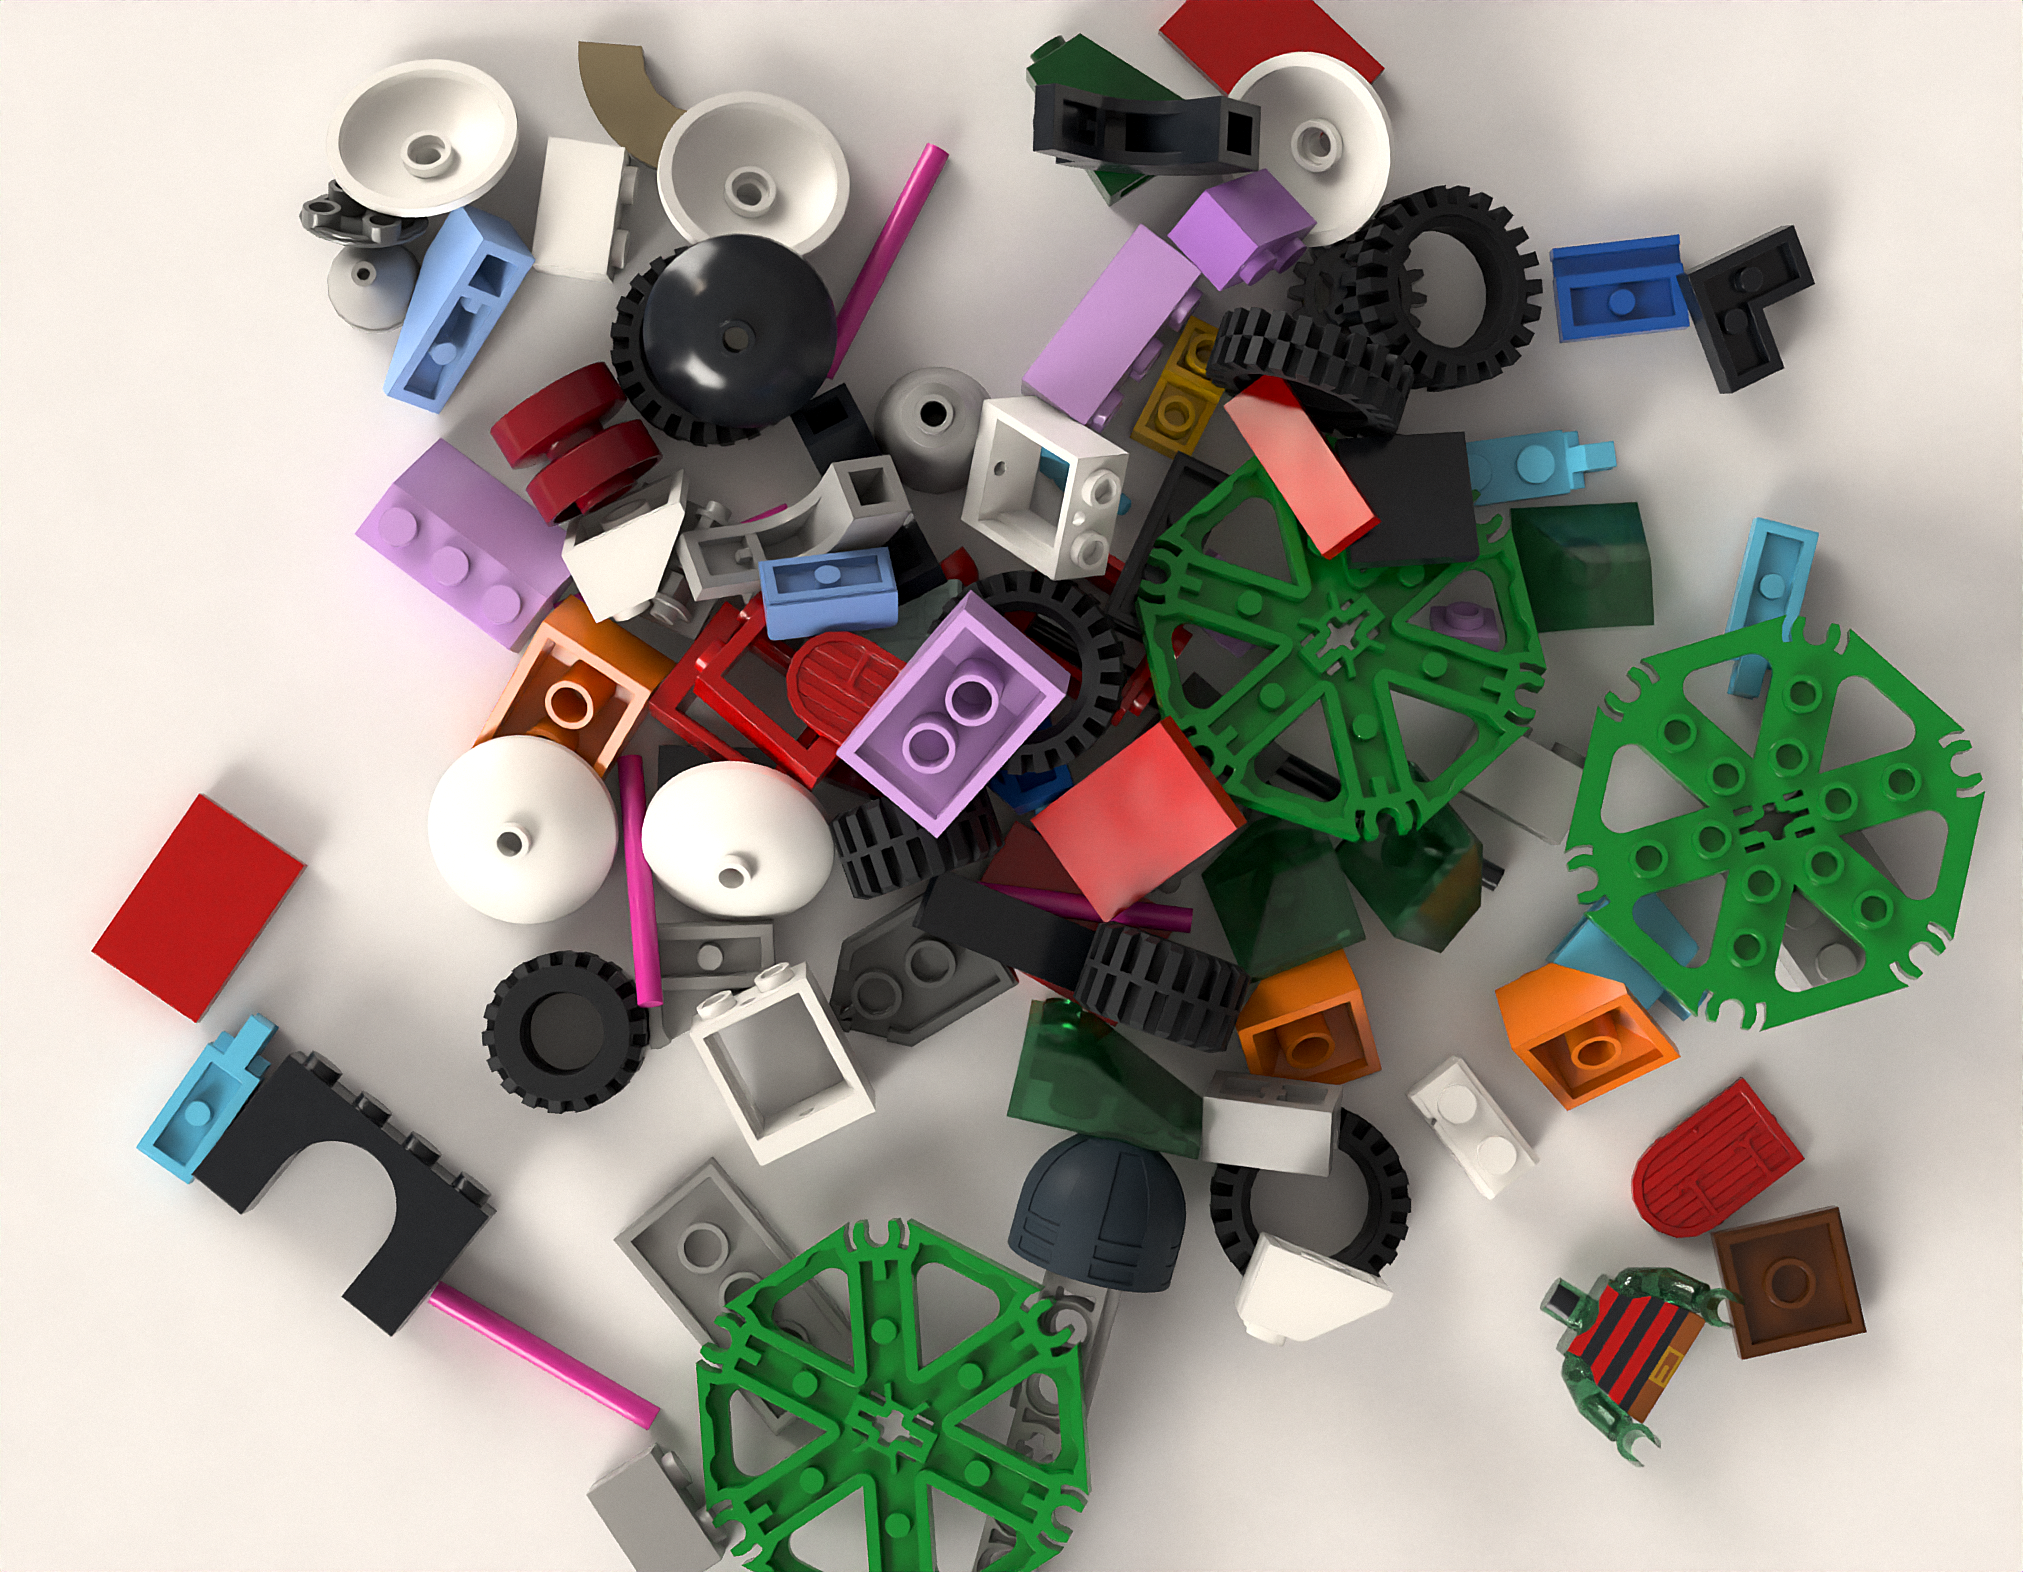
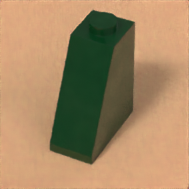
M1081 33L1067 42L1062 35L1049 40L1030 55L1034 63L1026 68V81L1034 93L1036 85L1057 83L1099 95L1122 99L1150 101L1185 100ZM1084 169L1109 207L1158 176Z

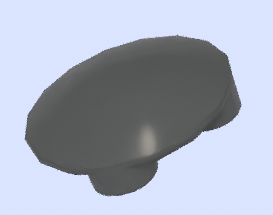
M336 179L328 183V194L305 202L299 214L303 228L316 237L343 246L357 248H384L411 242L424 235L429 225L427 216L399 217L371 210L359 204L344 192Z

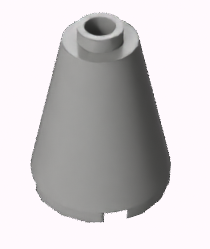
M926 367L904 375L885 392L875 413L873 437L882 455L891 456L901 483L915 491L938 495L952 492L968 485L983 400L991 399L987 391L975 379L952 368ZM935 412L947 415L945 421L936 427L928 426L922 421L926 415Z

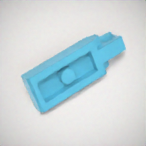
M1562 430L1466 442L1472 490L1477 489L1481 494L1474 507L1568 495L1571 490L1585 488L1584 473L1612 470L1613 467H1617L1614 441L1580 445L1578 431L1562 433Z
M1760 517L1753 519L1725 633L1787 615L1782 625L1783 642H1789L1790 627L1800 614L1819 532ZM1756 654L1732 659L1735 662L1727 694L1751 700L1758 698L1766 669L1772 670L1769 662Z
M257 1013L256 1016L252 1014L236 1037H233L226 1031H222L215 1042L206 1045L136 1148L186 1184L194 1182L196 1178L191 1174L242 1113L265 1080L263 1076L272 1063L260 1055L279 1029V1026L260 1013Z

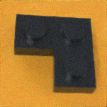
M1794 225L1780 226L1676 275L1720 394H1732L1785 368L1763 309L1815 284Z

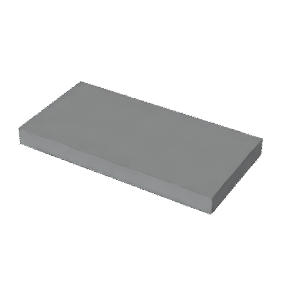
M711 1157L613 1239L698 1343L703 1346L707 1342H711L723 1349L730 1348L732 1338L729 1331L714 1323L716 1317L722 1312L733 1313L746 1323L745 1319L736 1311L723 1306L796 1258L795 1254L714 1157ZM814 1277L777 1302L774 1308V1319L780 1329L854 1367L851 1322ZM717 1364V1366L722 1369L723 1364ZM744 1388L738 1389L775 1436L779 1435L799 1418Z

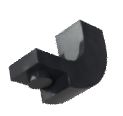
M1057 83L1036 85L1033 116V152L1056 157V164L1124 174L1201 176L1256 172L1259 170L1261 106L1224 96L1170 101L1132 100L1099 95Z
M845 382L809 400L802 408L790 415L821 478H823L833 462L883 456ZM911 512L898 531L881 546L888 547L898 591V607L920 598L925 593L948 582L936 556Z

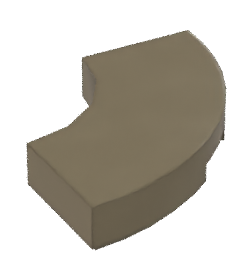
M578 41V61L583 88L600 124L620 147L626 148L631 157L657 171L660 153L667 134L675 122L687 110L676 108L656 92L646 73L645 56L642 46Z

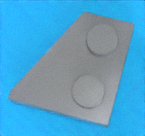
M774 919L657 923L664 1004L648 1008L651 1049H661L669 1045L672 1039L689 1031L692 1016L698 1014L697 1007L703 1001L723 991L730 990L733 996L754 987L756 986L754 979L765 970L776 965Z

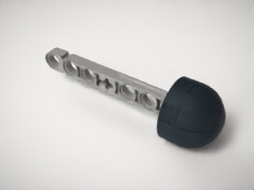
M1095 1129L1077 1133L1059 1142L1040 1157L1024 1181L1007 1241L1009 1247L1017 1255L1036 1266L1046 1269L1042 1282L1045 1288L1040 1291L1038 1300L1053 1295L1057 1302L1049 1310L1042 1313L1041 1323L1047 1331L1057 1332L1056 1318L1059 1312L1065 1309L1074 1310L1085 1319L1087 1335L1084 1341L1081 1342L1087 1418L1122 1291L1155 1293L1170 1287L1186 1225L1184 1192L1178 1176L1167 1159L1144 1140L1125 1132L1108 1129ZM1064 1289L1073 1295H1064ZM1085 1297H1095L1096 1302L1093 1303ZM1065 1342L1061 1346L1055 1347L1056 1353L1072 1349L1076 1344ZM1037 1373L1032 1374L1014 1386L1009 1406L1016 1410L1006 1446L1032 1459L1034 1455L1033 1448L1025 1445V1441H1029L1040 1433L1044 1436L1043 1446L1051 1450L1052 1454H1048L1039 1462L1048 1463L1055 1460L1061 1451L1059 1406L1047 1401L1041 1394L1039 1381L1042 1374ZM987 1515L972 1572H979L990 1565L991 1557L995 1552H1010L1016 1544L1015 1529ZM1042 1531L1041 1534H1042L1045 1538H1047V1535L1045 1534V1532ZM1038 1567L1031 1572H1037Z

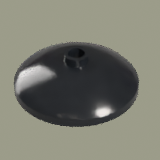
M734 233L708 238L696 243L679 254L665 268L653 286L647 301L643 321V339L647 359L654 376L667 395L681 408L701 420L718 426L755 428L773 424L794 414L817 393L825 381L834 360L838 339V324L829 290L821 276L805 258L788 246L773 239L753 234ZM731 327L742 328L748 335V345L742 349L730 347L725 340V331Z

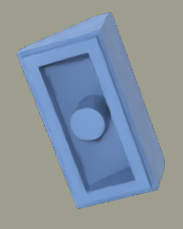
M888 547L758 562L766 626L770 640L817 636L825 632H851L895 626L898 623V591Z

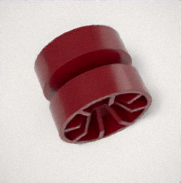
M596 362L582 367L544 387L510 410L490 430L491 436L513 470L532 467L548 459L551 462L537 473L526 487V492L548 527L562 524L581 514L584 516L590 515L608 506L633 489L638 484L637 480L655 467L663 458V454L641 419L624 421L607 429L603 428V425L609 422L627 402L625 393L605 362Z

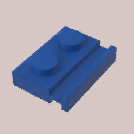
M1680 235L1553 248L1549 252L1550 262H1552L1554 278L1552 282L1559 343L1687 329L1690 326L1688 308L1676 275L1684 272L1679 251Z

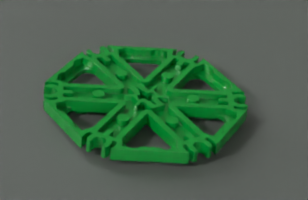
M1326 434L1325 438L1334 450V444L1339 438ZM1253 455L1159 536L1153 547H1158L1159 549H1152L1148 556L1147 564L1163 569L1168 578L1162 584H1154L1151 581L1142 580L1137 591L1141 598L1137 597L1135 602V609L1161 720L1171 715L1184 734L1191 732L1192 736L1187 739L1196 751L1208 755L1211 760V768L1209 769L1216 779H1219L1223 771L1230 774V778L1221 786L1234 803L1354 843L1361 838L1356 828L1355 816H1361L1359 826L1361 834L1367 842L1374 841L1379 836L1376 816L1380 813H1387L1395 819L1399 836L1407 834L1412 829L1413 816L1410 808L1407 806L1408 804L1417 819L1418 831L1529 730V727H1521L1516 724H1529L1536 714V710L1520 705L1515 698V690L1518 689L1538 694L1544 686L1545 680L1541 676L1545 673L1547 667L1511 527L1504 537L1489 543L1488 540L1500 528L1504 518L1498 513L1485 524L1476 523L1480 555L1475 562L1368 568L1361 574L1360 569H1348L1346 548L1331 560L1321 555L1257 456ZM1477 489L1472 490L1473 504L1481 495ZM1251 498L1266 500L1275 511L1292 584L1204 555L1201 548L1203 537L1244 501ZM1475 570L1484 573L1492 583L1505 633V645L1502 650L1495 652L1408 623V621L1461 574ZM1153 602H1162V605L1154 604ZM1349 602L1351 605L1343 611L1341 608ZM1361 616L1364 618L1354 630L1355 633L1350 640L1351 645L1355 649L1350 650L1347 646L1340 645L1335 650L1331 648L1321 658L1317 656L1326 646L1327 640L1332 633L1327 626L1331 623L1335 628L1341 629L1346 625L1350 626ZM1184 624H1193L1272 650L1273 652L1210 708L1199 709L1188 703L1184 696L1171 637L1177 627ZM1376 630L1378 635L1372 640L1369 639L1367 636ZM1312 634L1314 638L1303 647L1301 643ZM1339 663L1341 667L1330 676L1327 671ZM1520 669H1523V670H1531V671H1533V672H1530V671L1520 672ZM1390 690L1464 714L1471 718L1477 727L1478 735L1474 745L1433 781L1418 782L1411 778ZM1319 700H1321L1341 783L1339 795L1329 802L1316 801L1268 785L1257 777L1254 770L1256 756Z
M1784 615L1643 658L1640 663L1649 668L1658 679V682L1652 684L1649 676L1642 669L1632 667L1626 676L1639 688V698L1634 702L1627 703L1621 701L1611 691L1604 697L1607 708L1614 715L1623 717L1622 721L1616 722L1606 716L1600 707L1597 706L1564 851L1565 854L1576 848H1592V855L1581 854L1575 856L1566 864L1568 872L1587 868L1591 869L1597 876L1598 883L1594 889L1577 894L1578 904L1590 905L1598 902L1603 897L1609 902L1608 905L1597 911L1584 912L1583 915L1693 1016H1698V1003L1704 991L1712 995L1707 1002L1705 1010L1707 1022L1715 1023L1717 1021L1719 1008L1723 1002H1737L1743 1010L1740 1029L1746 1031L1756 1021V1004H1763L1764 1022L1759 1031L1761 1032L1909 987L1900 981L1890 969V964L1894 962L1902 975L1911 980H1917L1923 972L1910 960L1909 951L1911 947L1915 944H1923L1937 956L1946 949L1943 940L1938 935L1926 930L1928 924L1942 931L1949 941L1954 938L1985 795L1984 791L1975 797H1957V791L1963 792L1973 789L1983 780L1981 772L1961 777L1951 769L1950 762L1952 757L1968 752L1972 748L1970 740H1957L1951 742L1945 748L1939 743V740L1948 735L1962 734L1965 731L1958 723L1852 629H1849L1847 632V645L1842 655L1834 651L1841 636L1839 624L1831 623L1826 634V641L1823 644H1809L1803 636L1806 617L1798 616L1790 627L1789 642H1783L1782 625L1787 616ZM1749 654L1760 655L1769 662L1772 674L1753 758L1687 700L1683 691V683L1691 672ZM1849 677L1866 679L1913 722L1915 735L1913 741L1907 747L1819 774L1837 689L1843 680ZM1623 746H1638L1705 808L1625 833H1616L1609 830L1601 819V808L1614 754ZM1801 791L1802 796L1787 801L1784 800L1783 796ZM1773 805L1774 811L1777 814L1788 813V815H1793L1806 811L1807 815L1793 819L1791 823L1782 829L1783 839L1773 840L1769 831L1758 833L1755 830L1740 835V830L1753 827L1755 822L1763 818L1764 806ZM1745 807L1750 808V812L1734 816L1733 811ZM1926 811L1940 814L1947 823L1948 834L1935 891L1930 897L1923 900H1914L1907 897L1841 837ZM1810 829L1814 830L1813 834L1800 838L1796 837L1797 833ZM1762 845L1763 849L1746 853L1745 849ZM1727 872L1709 958L1702 966L1687 968L1680 965L1635 923L1632 911L1635 902L1639 898ZM1793 888L1865 952V964L1859 973L1800 992L1788 991L1778 983L1775 970Z
M892 1218L888 1221L889 1239L886 1244H877L870 1238L868 1219L856 1222L853 1229V1242L857 1249H854L851 1245L848 1234L850 1222H848L723 1306L736 1311L745 1319L746 1323L733 1313L722 1312L719 1314L714 1323L729 1331L732 1338L730 1348L723 1349L711 1342L704 1344L700 1354L709 1362L723 1364L722 1369L716 1368L700 1359L696 1362L706 1511L708 1512L719 1502L726 1499L731 1500L732 1505L720 1511L712 1521V1524L715 1528H718L727 1521L737 1520L744 1525L746 1530L745 1539L741 1540L730 1550L734 1557L746 1554L757 1544L762 1547V1551L758 1556L746 1560L741 1566L753 1572H823L794 1555L790 1545L791 1536L794 1531L862 1486L869 1572H939L936 1555L932 1486L1015 1529L1016 1544L1014 1548L979 1572H1031L1063 1550V1546L1053 1544L1041 1532L1044 1531L1050 1539L1056 1542L1067 1543L1073 1530L1061 1525L1057 1521L1055 1510L1059 1506H1068L1074 1511L1082 1513L1088 1501L1081 1493L1075 1490L1064 1489V1487L1069 1485L1079 1488L1088 1496L1092 1491L1081 1340L1072 1349L1062 1353H1056L1055 1347L1061 1346L1071 1338L1075 1331L1074 1326L1071 1323L1058 1332H1050L1043 1327L1041 1323L1042 1313L1049 1310L1057 1302L1053 1295L1041 1298L1030 1309L1024 1305L1025 1300L1031 1294L1045 1288L1044 1285L912 1218L907 1221L910 1231L909 1245L902 1244L905 1238V1226L901 1218ZM939 1263L991 1289L999 1299L1000 1309L997 1317L992 1322L923 1367L917 1275L924 1265ZM828 1268L840 1269L848 1276L854 1367L783 1331L778 1327L774 1319V1308L781 1298ZM1032 1374H1044L1050 1377L1057 1387L1061 1451L1055 1460L1048 1463H1040L961 1423V1421ZM744 1388L826 1432L764 1473L757 1476L746 1475L737 1468L734 1461L730 1411L731 1397L736 1390ZM874 1391L885 1397V1401L872 1395L871 1392ZM896 1410L904 1415L901 1426L908 1430L911 1436L907 1438L899 1435L892 1442H888L882 1438L885 1427L878 1423L875 1417L879 1415L887 1418ZM917 1415L934 1422L933 1426L917 1418Z

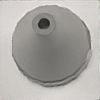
M402 244L384 248L345 246L332 262L327 277L328 297L338 316L352 328L368 333L391 332L403 326L421 266L416 256Z

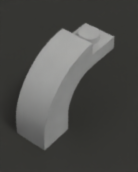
M890 455L833 462L817 487L795 505L757 521L682 532L674 546L695 602L742 594L745 605H747L758 592L762 591L758 562L880 548L898 531L912 509Z

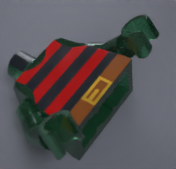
M1627 1267L1619 1272L1615 1278L1602 1273L1588 1294L1559 1277L1544 1296L1540 1310L1567 1326L1555 1348L1565 1357L1561 1367V1377L1578 1412L1612 1442L1616 1441L1618 1452L1624 1459L1635 1467H1644L1645 1465L1632 1455L1631 1449L1634 1441L1641 1437H1647L1658 1448H1661V1440L1651 1429L1643 1425L1644 1421L1705 1323L1707 1322L1711 1326L1727 1330L1736 1327L1731 1323L1722 1321L1718 1316L1717 1310L1720 1302L1728 1298L1731 1301L1745 1305V1301L1737 1292L1722 1288L1711 1289L1707 1283L1671 1267Z

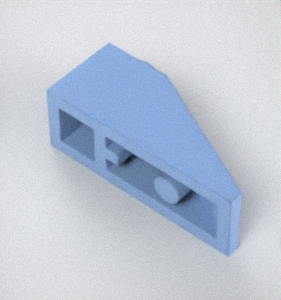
M468 204L450 212L425 254L383 386L387 396L440 414L535 262V258L509 221Z

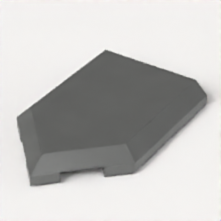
M924 892L843 940L829 1005L843 1032L849 1033L850 1030L887 1038V1042L913 1047L1018 985L1019 979L1013 967L912 927L925 894Z

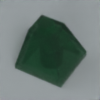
M1638 502L1509 509L1510 527L1538 635L1636 630L1654 625L1651 558Z
M1407 761L1412 779L1418 782H1430V779L1415 762ZM1449 803L1418 831L1417 819L1412 808L1407 804L1413 816L1412 829L1407 834L1400 836L1395 819L1387 813H1380L1376 816L1379 836L1370 842H1367L1361 834L1359 819L1356 822V828L1361 838L1356 843L1342 839L1330 856L1394 938L1442 953L1481 907L1483 844Z
M1271 815L1253 822L1201 874L1237 965L1241 966L1252 977L1250 984L1366 940L1365 932L1336 852L1327 833Z

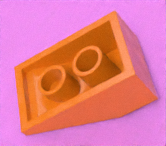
M570 594L542 621L472 748L483 742L504 736L528 735L541 737L561 744L578 754L597 772L604 782L617 763L618 757H621L650 712L648 701L677 663L609 618L596 623L587 604Z

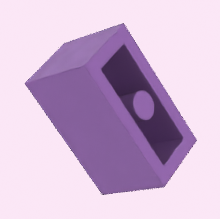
M1264 168L1206 189L1167 236L1219 291H1222L1242 282L1252 286L1274 269L1278 274L1288 270L1305 253L1307 246L1302 241L1317 222L1278 180Z

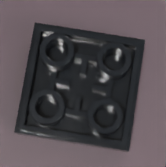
M1464 431L1337 439L1334 444L1335 453L1382 521L1346 548L1348 569L1475 562L1480 552Z

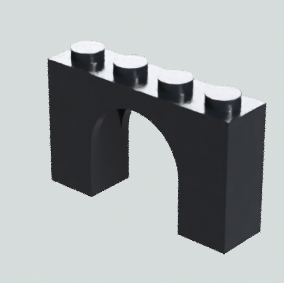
M301 1051L291 1053L191 1175L242 1215L256 1207L298 1154L312 1144L325 1141L345 1142L358 1146L373 1155L385 1168L393 1183L396 1195L395 1221L385 1243L341 1297L392 1337L403 1328L497 1212L496 1209L487 1203L491 1193L469 1174L461 1172L456 1178L437 1161L442 1156L441 1152L423 1136L412 1131L406 1137L387 1122L392 1113L375 1097L365 1091H362L357 1097L338 1082L343 1073L326 1057L316 1051H312L309 1056H306Z

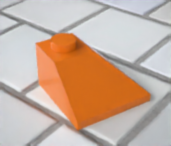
M1338 936L1308 944L1277 956L1240 1012L1235 1024L1249 1073L1341 1085L1381 1071L1382 1068L1362 993Z
M1549 963L1535 971L1527 972L1517 980L1495 990L1511 1049L1567 1111L1681 1057L1675 1043L1622 982Z

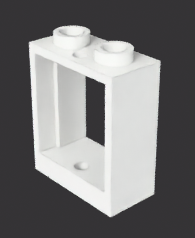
M1035 395L983 400L961 520L1044 575H1047L1053 581L1105 575L1130 453ZM1042 447L1070 463L1058 528L1030 510ZM1001 461L1000 468L994 472L996 464Z
M807 961L792 968L788 962L777 964L765 970L754 979L756 986L733 996L730 990L715 994L703 1001L697 1007L698 1014L692 1016L690 1036L760 1167L876 1111L875 1091ZM799 992L845 1080L764 1119L718 1031Z

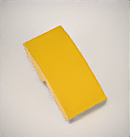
M1192 315L1190 316L1129 438L1172 460L1178 450L1189 456L1192 455L1225 390L1224 388L1216 387L1212 383V379L1207 378L1205 374V369L1219 330L1218 328Z

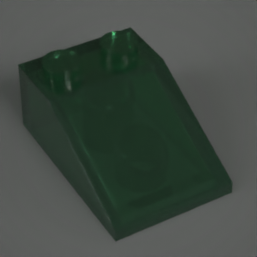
M1048 998L1045 1002L1031 1000L1015 1069L1007 1117L1198 1160L1201 1149L1203 1122L1202 1097L1094 1013L1083 1011L1079 1004L1063 998Z

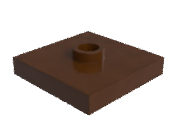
M1835 1205L1710 1233L1738 1358L1741 1360L1867 1332L1839 1207Z

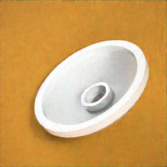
M1293 52L1279 55L1261 62L1248 71L1234 86L1228 98L1261 106L1259 170L1266 168L1317 222L1302 242L1307 247L1325 246L1343 240L1358 232L1374 218L1382 207L1392 185L1395 172L1396 145L1394 132L1386 108L1376 91L1362 75L1349 65L1336 58L1314 52ZM1322 132L1330 139L1331 150L1329 153L1321 147L1320 135ZM1253 172L1224 174L1222 179L1226 183Z
M441 59L416 60L391 66L377 72L359 83L344 97L328 125L326 153L337 183L344 192L359 204L379 213L392 216H432L446 213L471 203L488 192L504 176L518 148L519 125L514 105L508 93L487 73L456 61Z
M739 91L724 93L710 97L690 108L675 122L667 134L662 146L657 169V183L663 207L676 229L692 245L720 235L734 233L753 234L778 241L796 251L803 258H807L822 248L834 235L844 216L849 199L850 177L847 162L839 143L829 129L816 116L798 104L785 98L762 92ZM743 195L750 196L757 202V205H745L737 197Z
M528 735L504 736L483 742L470 749L443 775L435 790L429 810L428 833L430 846L443 877L451 888L469 905L484 914L503 921L520 924L544 923L559 919L576 911L593 897L602 886L615 861L619 840V826L615 806L606 785L597 772L578 754L561 744L541 737ZM505 832L517 834L522 841V849L512 850L508 848L504 843L503 834Z
M723 761L703 764L673 777L661 787L650 802L642 828L644 857L658 883L672 897L687 907L707 916L728 921L775 919L803 907L825 885L832 869L835 854V844L828 825L831 821L818 799L807 788L788 775L766 766L747 762Z

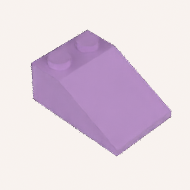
M970 590L927 638L839 747L836 755L933 836L938 838L1066 696L1071 674Z

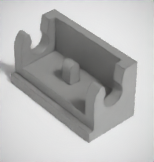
M1216 1070L1203 1097L1201 1161L1329 1177L1332 1170L1333 1150L1337 1151L1339 1145L1343 1086Z

